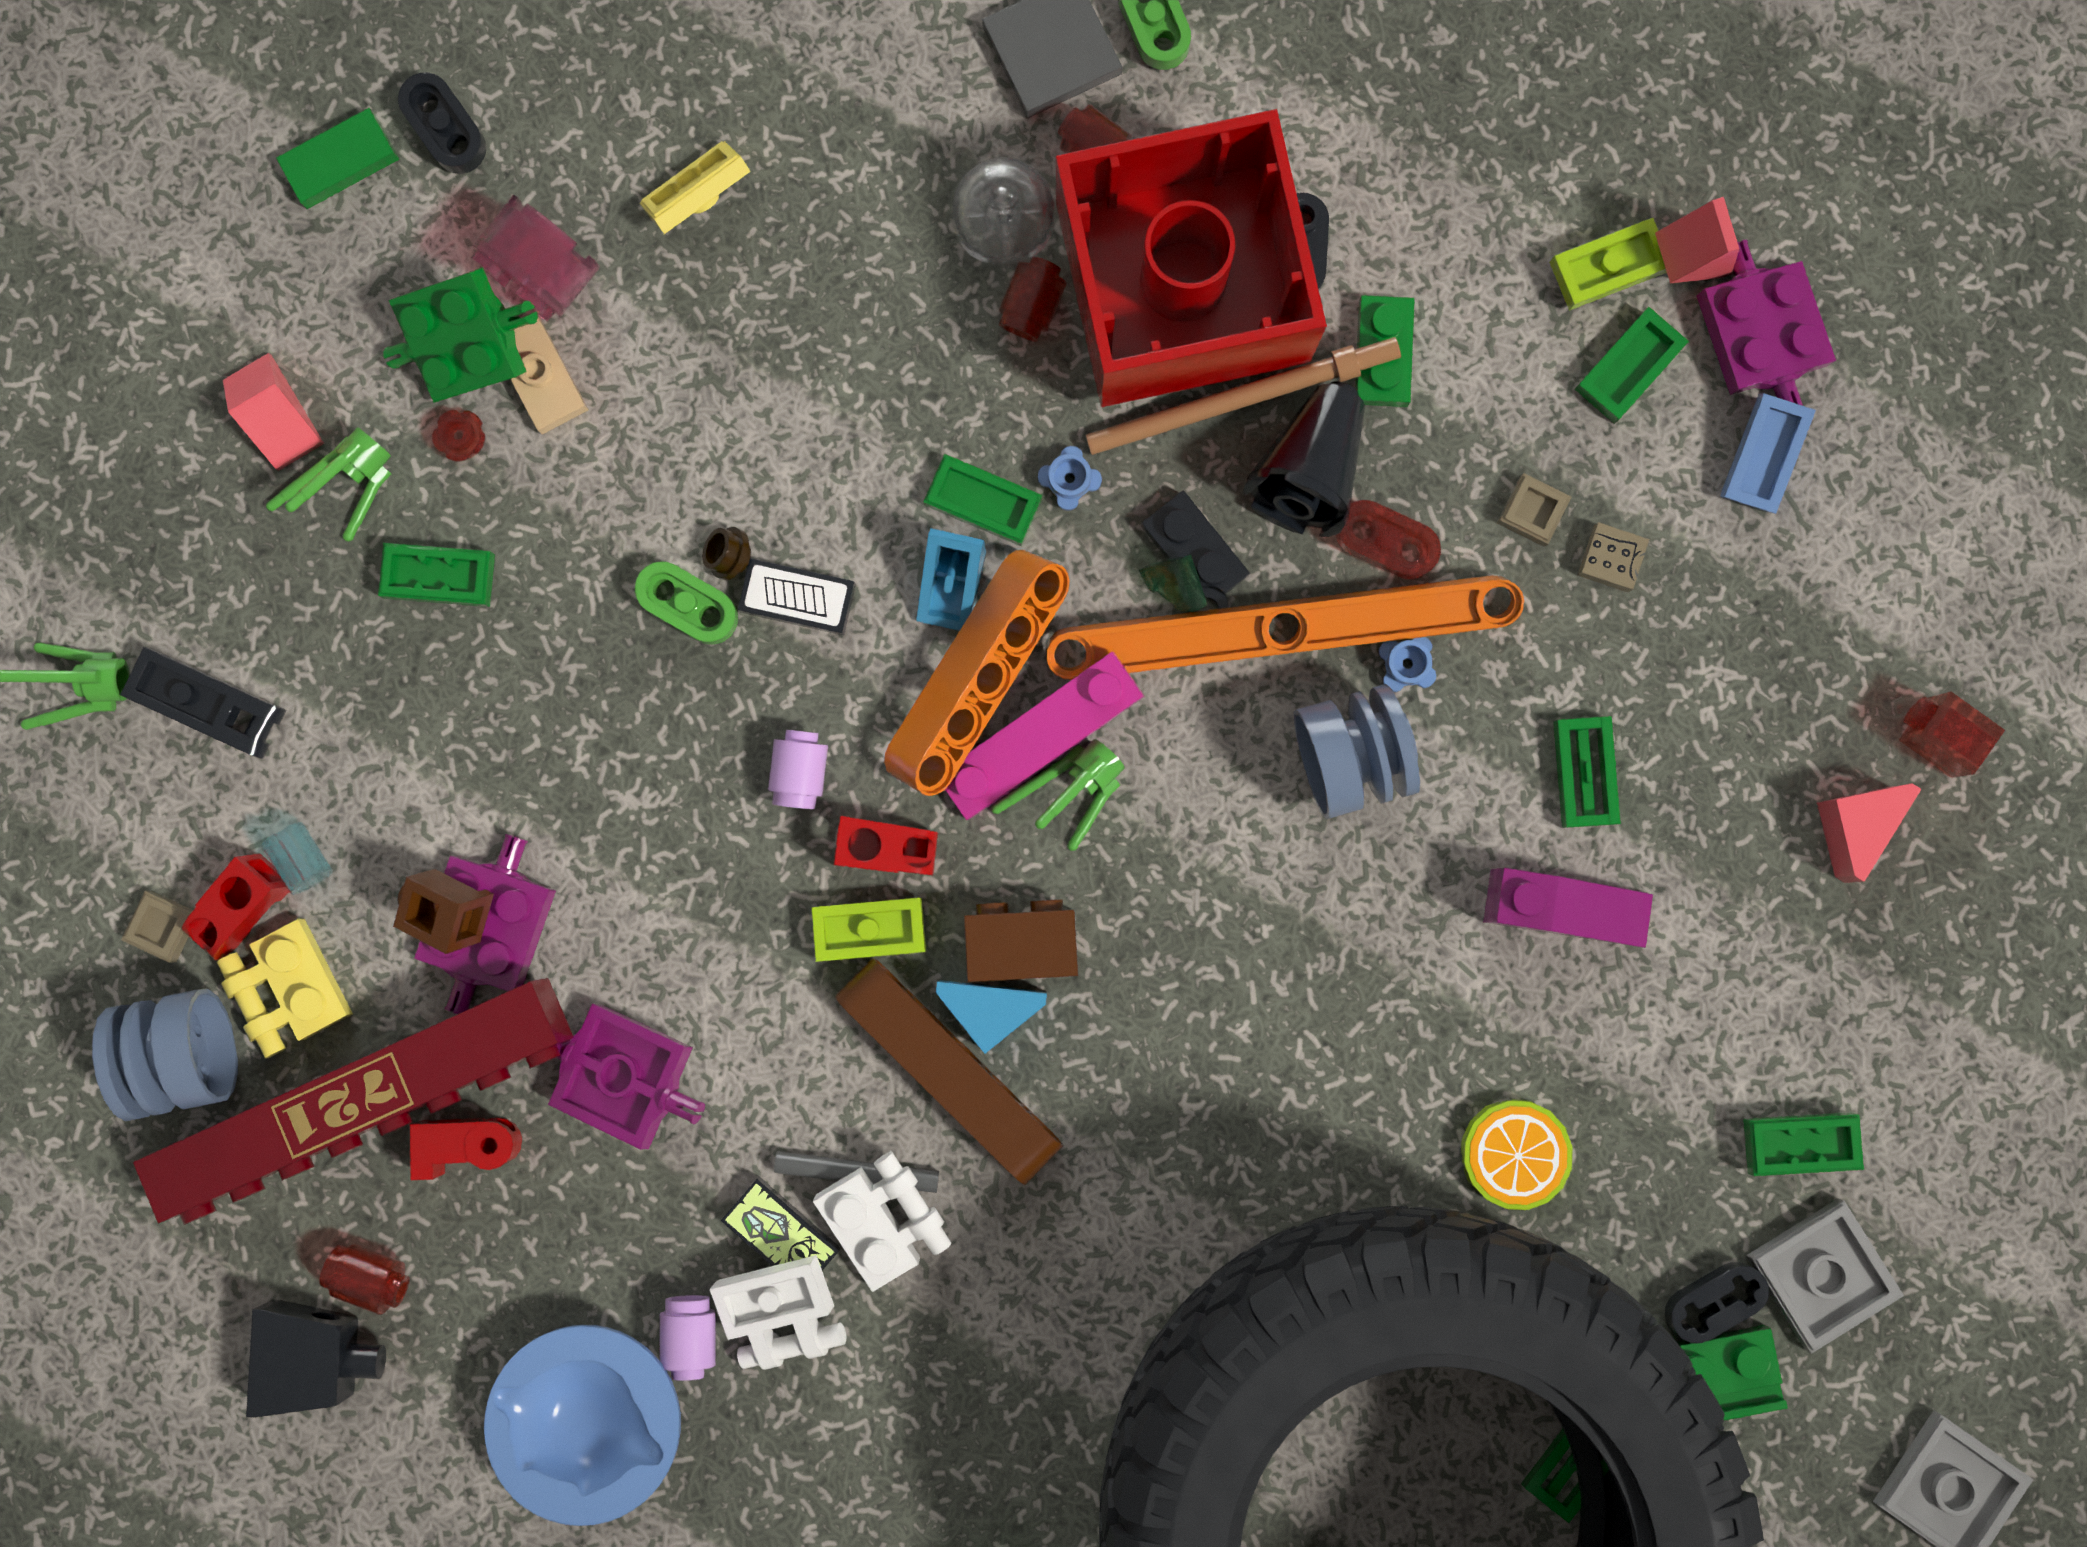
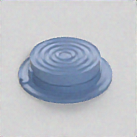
M574 1325L558 1328L535 1338L521 1348L498 1375L487 1401L484 1419L487 1454L491 1466L505 1490L513 1499L533 1514L552 1522L574 1526L596 1525L612 1521L633 1511L645 1502L659 1487L669 1472L678 1449L681 1433V1412L678 1396L668 1372L664 1370L659 1359L633 1337L618 1330L597 1325Z

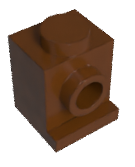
M436 869L407 876L398 894L397 901L399 906L393 927L444 954L481 942L494 893L486 889L477 891Z

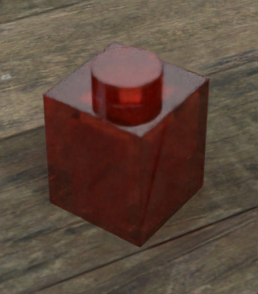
M1947 692L1928 698L1922 697L1910 708L1904 718V723L1908 727L1899 738V741L1949 777L1954 778L1975 774L2003 735L2005 729L1953 692Z

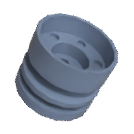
M1387 684L1370 689L1369 703L1360 691L1349 695V720L1344 721L1339 709L1332 700L1294 711V726L1300 755L1314 799L1325 819L1363 809L1364 783H1368L1371 791L1381 804L1393 800V786L1402 798L1419 793L1418 753L1413 731L1398 699Z
M197 989L163 996L157 1004L152 1000L134 1002L132 1005L106 1008L97 1018L92 1043V1059L96 1081L104 1101L113 1114L120 1119L130 1121L149 1117L150 1115L168 1113L172 1111L175 1105L181 1109H188L227 1101L233 1093L238 1075V1057L232 1024L219 997L209 989Z

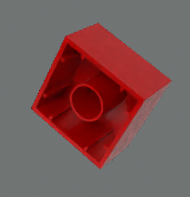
M1277 109L1056 156V207L1101 407L1311 362L1327 324Z

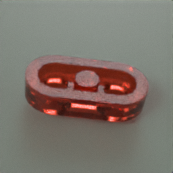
M1359 500L1351 503L1346 525L1341 533L1336 534L1339 545L1347 553L1404 579H1418L1425 576L1436 566L1441 555L1439 538L1431 528L1370 500ZM1365 522L1371 529V536L1367 539L1356 537L1353 533V524ZM1412 544L1416 546L1420 553L1419 559L1415 562L1407 561L1402 555L1403 545Z

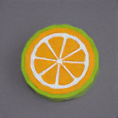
M1505 1100L1485 1106L1470 1120L1461 1140L1462 1163L1468 1182L1484 1199L1505 1209L1530 1210L1548 1203L1564 1188L1572 1170L1573 1147L1565 1126L1550 1110L1528 1100Z

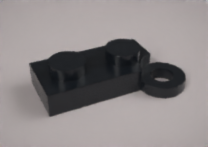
M1183 490L1141 523V527L1193 591L1186 604V613L1197 612V605L1203 599L1213 600L1217 605V609L1229 608L1225 595L1250 575V572Z

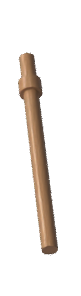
M1396 337L1355 350L1350 345L1331 351L1330 358L1086 434L1090 452L1092 455L1335 378L1339 382H1344L1360 377L1361 370L1401 358L1400 348Z

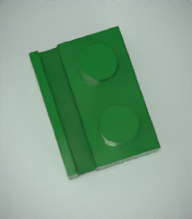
M1760 1325L1723 1332L1703 1343H1690L1686 1340L1676 1341L1691 1360L1692 1367L1696 1372L1695 1375L1701 1374L1724 1411V1421L1788 1409L1787 1401L1783 1398L1780 1384H1783L1770 1327Z

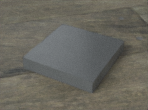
M1022 0L982 19L983 29L1027 118L1122 75L1123 67L1090 0Z

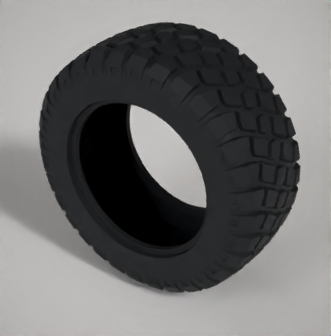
M1408 1206L1372 1207L1352 1213L1349 1210L1313 1219L1299 1227L1293 1226L1260 1241L1259 1244L1247 1252L1240 1253L1214 1272L1201 1287L1196 1288L1157 1334L1140 1362L1124 1395L1106 1456L1099 1512V1547H1241L1245 1519L1259 1479L1274 1453L1307 1415L1345 1389L1375 1376L1420 1367H1454L1476 1370L1504 1378L1529 1389L1548 1401L1562 1425L1577 1468L1581 1508L1576 1547H1752L1763 1541L1764 1536L1757 1497L1754 1493L1742 1491L1741 1485L1751 1475L1734 1432L1724 1431L1722 1425L1725 1416L1724 1411L1701 1374L1695 1375L1696 1372L1692 1367L1693 1364L1683 1349L1663 1326L1657 1325V1320L1626 1290L1614 1284L1609 1277L1581 1258L1528 1231L1517 1229V1227L1500 1221L1460 1211L1431 1207L1408 1208ZM1602 1459H1604L1609 1468L1604 1477L1601 1466Z

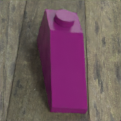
M1491 869L1483 923L1646 948L1653 894L1516 869Z

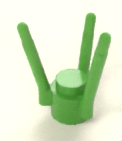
M357 427L333 451L266 503V508L269 511H274L288 501L285 509L288 512H294L341 470L358 484L366 476L369 482L343 533V539L350 542L362 524L380 486L391 475L383 467L391 455Z
M36 643L34 650L37 653L84 663L75 665L73 671L0 670V682L72 683L75 694L88 700L84 703L25 719L20 724L22 729L25 730L46 726L93 712L115 711L116 701H125L127 699L120 696L130 676L129 667L123 658L116 657L115 652L95 653L59 645Z
M1093 739L1085 749L1077 744L1063 759L993 804L991 811L994 814L1001 813L1073 766L1068 773L1073 782L1036 820L1035 826L1038 829L1045 828L1082 790L1090 796L1098 790L1067 844L1070 851H1075L1107 799L1120 786L1115 778L1125 767L1119 758L1097 739Z

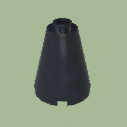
M1339 381L1317 386L1249 474L1243 489L1244 496L1251 492L1254 496L1251 507L1271 523L1299 534L1304 533L1306 526L1322 528L1318 537H1330L1339 534L1346 525L1350 513L1365 412V404L1354 387Z

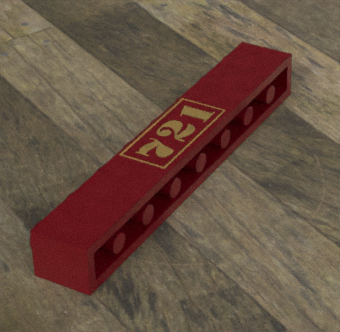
M549 978L530 981L136 1160L133 1164L158 1224L180 1216L183 1225H186L216 1212L213 1201L228 1194L232 1202L235 1203L266 1189L262 1179L278 1172L283 1181L315 1167L311 1157L328 1150L330 1157L334 1158L364 1145L360 1135L377 1128L380 1136H383L412 1123L413 1121L409 1113L427 1105L431 1114L462 1100L458 1091L476 1083L479 1091H483L512 1078L508 1068L526 1060L529 1069L557 1058L561 1055L557 1046L573 1039L574 1036Z

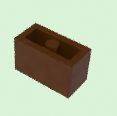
M1063 899L1030 901L1031 912L1009 913L1008 902L976 904V915L964 916L968 982L1078 976L1075 911L1063 910Z

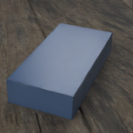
M1765 393L1758 394L1720 497L1776 514L1816 410Z

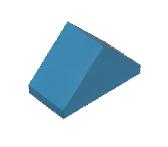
M930 528L916 618L917 622L960 631L975 607L987 554L984 540Z
M944 980L937 981L936 994L984 1054L1045 1006L1047 992Z

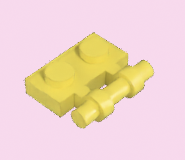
M297 919L249 944L259 964L246 970L238 952L229 954L217 961L225 978L221 985L229 999L235 998L247 1022L243 1029L250 1042L257 1041L265 1059L286 1049L277 1031L280 1028L290 1024L297 1040L300 1041L353 1014L305 919ZM268 981L280 1005V1008L271 1013L267 1012L255 988Z

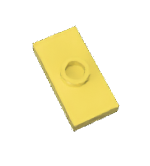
M721 141L644 197L640 204L651 220L666 234L693 213H702L711 208L717 202L720 193L751 171L742 157L725 141Z

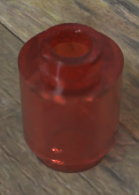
M1091 104L1082 111L1077 107L1073 108L1065 117L1058 130V135L1063 138L1059 148L1065 154L1123 142L1132 138L1130 133Z
M1035 256L1031 258L1030 263L1018 262L999 308L1002 317L998 325L1011 334L1037 342L1041 332L1048 331L1067 285V282L1059 276L1061 268L1048 260Z
M352 1244L349 1247L337 1245L330 1252L322 1267L319 1284L321 1287L328 1289L329 1295L333 1298L382 1315L390 1307L396 1308L399 1306L408 1290L410 1278L404 1275V1262L360 1245Z

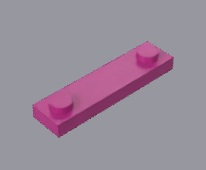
M1112 651L973 749L945 790L964 818L970 820L1140 701L1145 695L1115 652Z

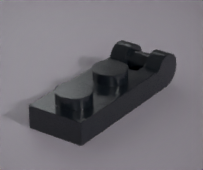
M143 647L120 696L261 759L264 758L270 746L266 739L273 724L280 725L287 711L280 706L256 697L148 647ZM241 709L253 714L245 732L233 727Z

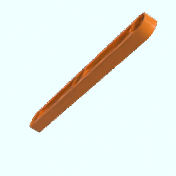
M1491 575L1074 626L1060 629L1050 637L1046 644V659L1049 668L1055 675L1063 679L1072 680L1112 651L1115 652L1129 673L1501 628L1511 625L1519 618L1524 607V597L1522 591L1515 583L1502 576ZM1505 587L1511 596L1508 609L1497 616L1488 615L1483 607L1486 593L1492 588ZM1290 613L1298 621V631L1295 636L1284 642L1272 639L1269 634V624L1272 619L1279 614ZM1068 639L1080 642L1086 650L1083 661L1078 666L1072 668L1060 665L1054 656L1057 646L1062 641Z

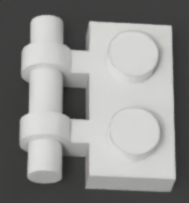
M892 1151L884 1154L874 1162L875 1167L883 1177L876 1184L873 1185L863 1168L860 1167L817 1193L813 1200V1203L872 1292L919 1264L920 1255L912 1245L913 1242L923 1239L933 1255L943 1252L951 1245V1241L941 1227L944 1224V1220L935 1207L929 1208L915 1187L918 1182L908 1166H901ZM897 1199L909 1220L899 1225L885 1203L888 1200Z
M817 1255L720 1279L710 1288L727 1339L730 1340L748 1335L751 1344L741 1346L737 1351L738 1362L743 1369L759 1365L762 1369L766 1370L781 1366L784 1359L805 1355L808 1359L826 1355L829 1348L846 1344V1331L842 1323L824 1326L817 1320L819 1317L829 1315L834 1307ZM793 1324L796 1332L779 1337L776 1333H773L772 1329Z

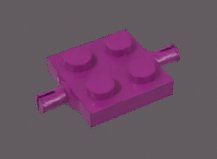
M1748 240L1737 241L1739 252L1733 268L1735 277L1729 282L1705 288L1696 295L1729 394L1732 395L1753 388L1773 389L1777 398L1803 406L1795 380L1805 373L1827 367L1836 361L1803 262L1800 261L1775 269H1756L1748 246Z
M505 834L496 864H478L456 856H450L444 874L477 891L486 889L494 893L480 943L448 954H444L421 941L419 943L414 959L442 968L451 977L455 978L447 1005L444 1008L449 1012L460 1014L468 1010L477 985H491L505 991H510L523 985L556 893L554 889L531 882L521 872L517 871L525 846L528 843L525 839Z
M592 1003L582 1028L575 1034L574 1038L557 1046L561 1054L557 1057V1059L561 1060L559 1080L548 1105L640 1150L650 1148L661 1120L668 1112L689 1121L693 1125L698 1123L702 1115L696 1112H704L705 1103L678 1092L681 1074L693 1047L603 1005Z

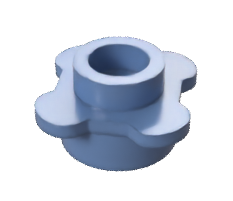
M1074 446L1064 448L1061 455L1051 465L1041 467L1038 472L1040 485L1050 488L1057 497L1058 506L1063 510L1075 509L1082 496L1088 491H1097L1102 483L1100 472L1091 469L1088 462L1082 457V451ZM1073 474L1075 476L1074 482L1067 483L1065 476Z
M1419 637L1400 643L1396 641L1383 642L1379 648V656L1385 661L1386 668L1383 684H1387L1393 692H1399L1404 686L1418 685L1421 688L1430 687L1436 680V671L1432 668V656L1430 653L1432 650L1431 641L1427 637ZM1404 659L1412 661L1411 668L1406 669L1403 666Z

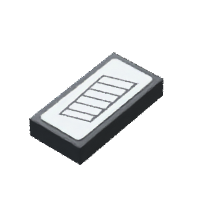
M750 558L738 611L743 614L844 636L856 583L851 580Z

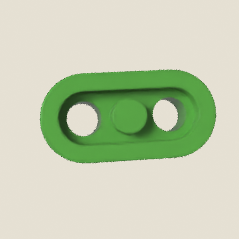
M1118 0L1120 10L1137 50L1147 65L1159 70H1168L1177 67L1185 60L1190 48L1191 30L1178 0H1151L1146 3L1137 0ZM1159 38H1167L1173 43V46L1168 50H1160L1155 46L1154 42Z
M655 562L646 566L636 579L635 594L640 605L652 615L695 640L709 645L719 644L730 638L736 630L738 611L733 601L720 590L669 562ZM665 582L672 583L674 585L673 596L668 600H659L657 597L658 587ZM709 609H717L721 615L719 623L714 627H706L702 622L703 614Z

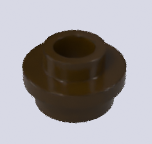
M736 527L715 529L708 536L702 552L704 566L711 569L712 574L722 580H731L738 573H741L747 567L751 557L748 535L745 531Z

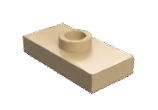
M538 316L535 324L514 329L516 347L527 372L512 378L511 381L536 429L543 435L588 411L586 403L541 318Z

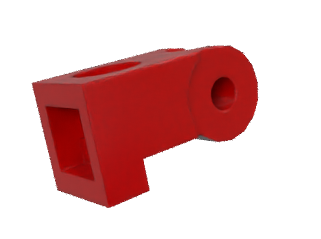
M840 816L833 866L933 876L939 833Z
M260 853L234 857L195 904L196 908L183 923L182 931L214 960H219L235 950L249 935L252 927L275 902L281 901L294 888L295 884Z
M499 1117L421 1120L410 1124V1180H433L445 1174V1164L472 1163L479 1169L484 1170L499 1168L515 1159L520 1152L522 1145L521 1132L515 1123Z

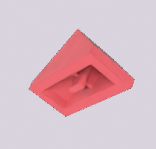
M1724 196L1708 202L1655 233L1670 284L1718 279L1732 274L1739 252V245Z
M267 353L223 380L229 414L276 470L283 469L324 444L271 354Z
M1913 783L1817 802L1834 875L1837 879L1844 883L1865 882L1920 793L1921 789Z

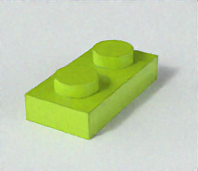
M1654 218L1554 255L1549 263L1569 311L1667 273L1655 235L1659 230Z
M922 898L811 907L816 962L926 952Z

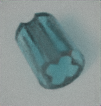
M302 822L287 826L284 830L271 835L261 845L292 895L314 887L333 873V869Z

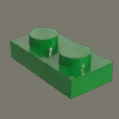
M1361 295L1359 299L1357 349L1396 337L1401 352V358L1361 370V376L1356 377L1355 389L1365 405L1408 407L1411 403L1415 298Z

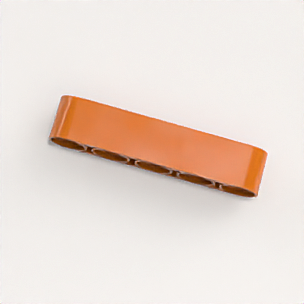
M1016 550L1004 559L889 743L885 752L884 764L891 776L927 796L937 795L948 787L1064 601L1069 590L1070 581L1068 572L1063 566L1025 550Z

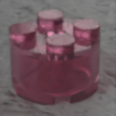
M512 195L472 245L476 252L471 259L479 265L478 267H483L485 273L503 288L510 281L517 285L519 289L515 294L522 299V302L530 301L535 306L531 310L533 312L537 311L538 316L546 322L553 315L561 318L600 269L599 264L590 255L585 259L573 250L577 243L529 204L523 206L515 195Z

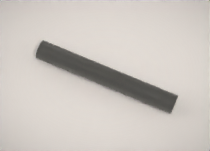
M777 1151L775 1157L774 1173L839 1181L862 1167L873 1185L883 1179L874 1163L781 1151ZM909 1167L918 1181L915 1185L917 1191L937 1193L939 1171Z

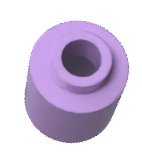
M786 730L785 740L774 739L768 787L769 791H773V805L815 809L817 796H822L828 750V745L817 744L819 733Z
M685 1295L665 1299V1311L660 1313V1362L664 1370L671 1371L672 1380L686 1381L704 1378V1369L712 1368L716 1365V1311L710 1309V1297Z

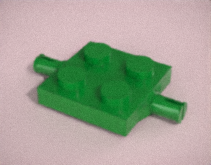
M483 267L388 300L403 332L405 342L387 346L384 349V359L397 354L401 355L387 361L386 364L390 368L397 369L400 366L415 362L433 403L506 381L527 372L516 347L514 329L535 324L538 319V313L536 311L519 316V314L535 308L530 301H523L520 304L505 308L493 293Z

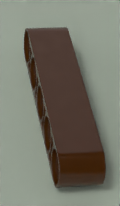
M874 957L835 995L838 1003L1023 1185H1026L1064 1146L1058 1137Z

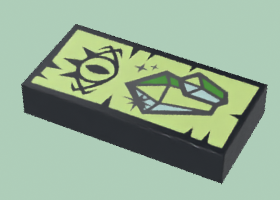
M760 1176L721 1220L771 1266L817 1255L823 1271L841 1249Z

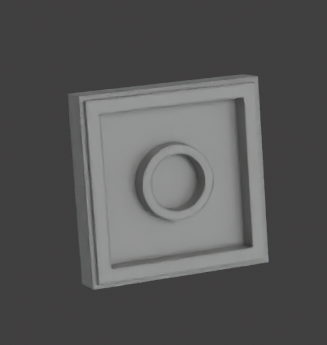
M1839 1198L1746 1255L1754 1269L1758 1270L1766 1278L1770 1295L1803 1348L1811 1354L1904 1296L1846 1202Z
M1933 1410L1873 1502L1936 1547H1989L2033 1479L1946 1417Z

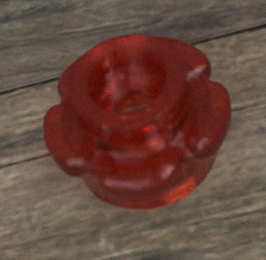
M450 410L439 417L437 421L438 428L434 429L432 433L433 444L439 452H444L449 460L461 462L474 457L481 451L486 436L481 428L483 425L482 421L475 413L468 410L459 413L457 410ZM458 430L463 431L461 439L454 438V434Z

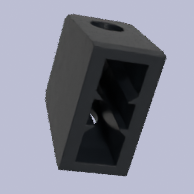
M271 1300L252 1309L246 1417L256 1418L339 1405L354 1394L355 1378L380 1379L382 1377L386 1364L385 1346L379 1344H357L358 1317L354 1315L283 1300Z

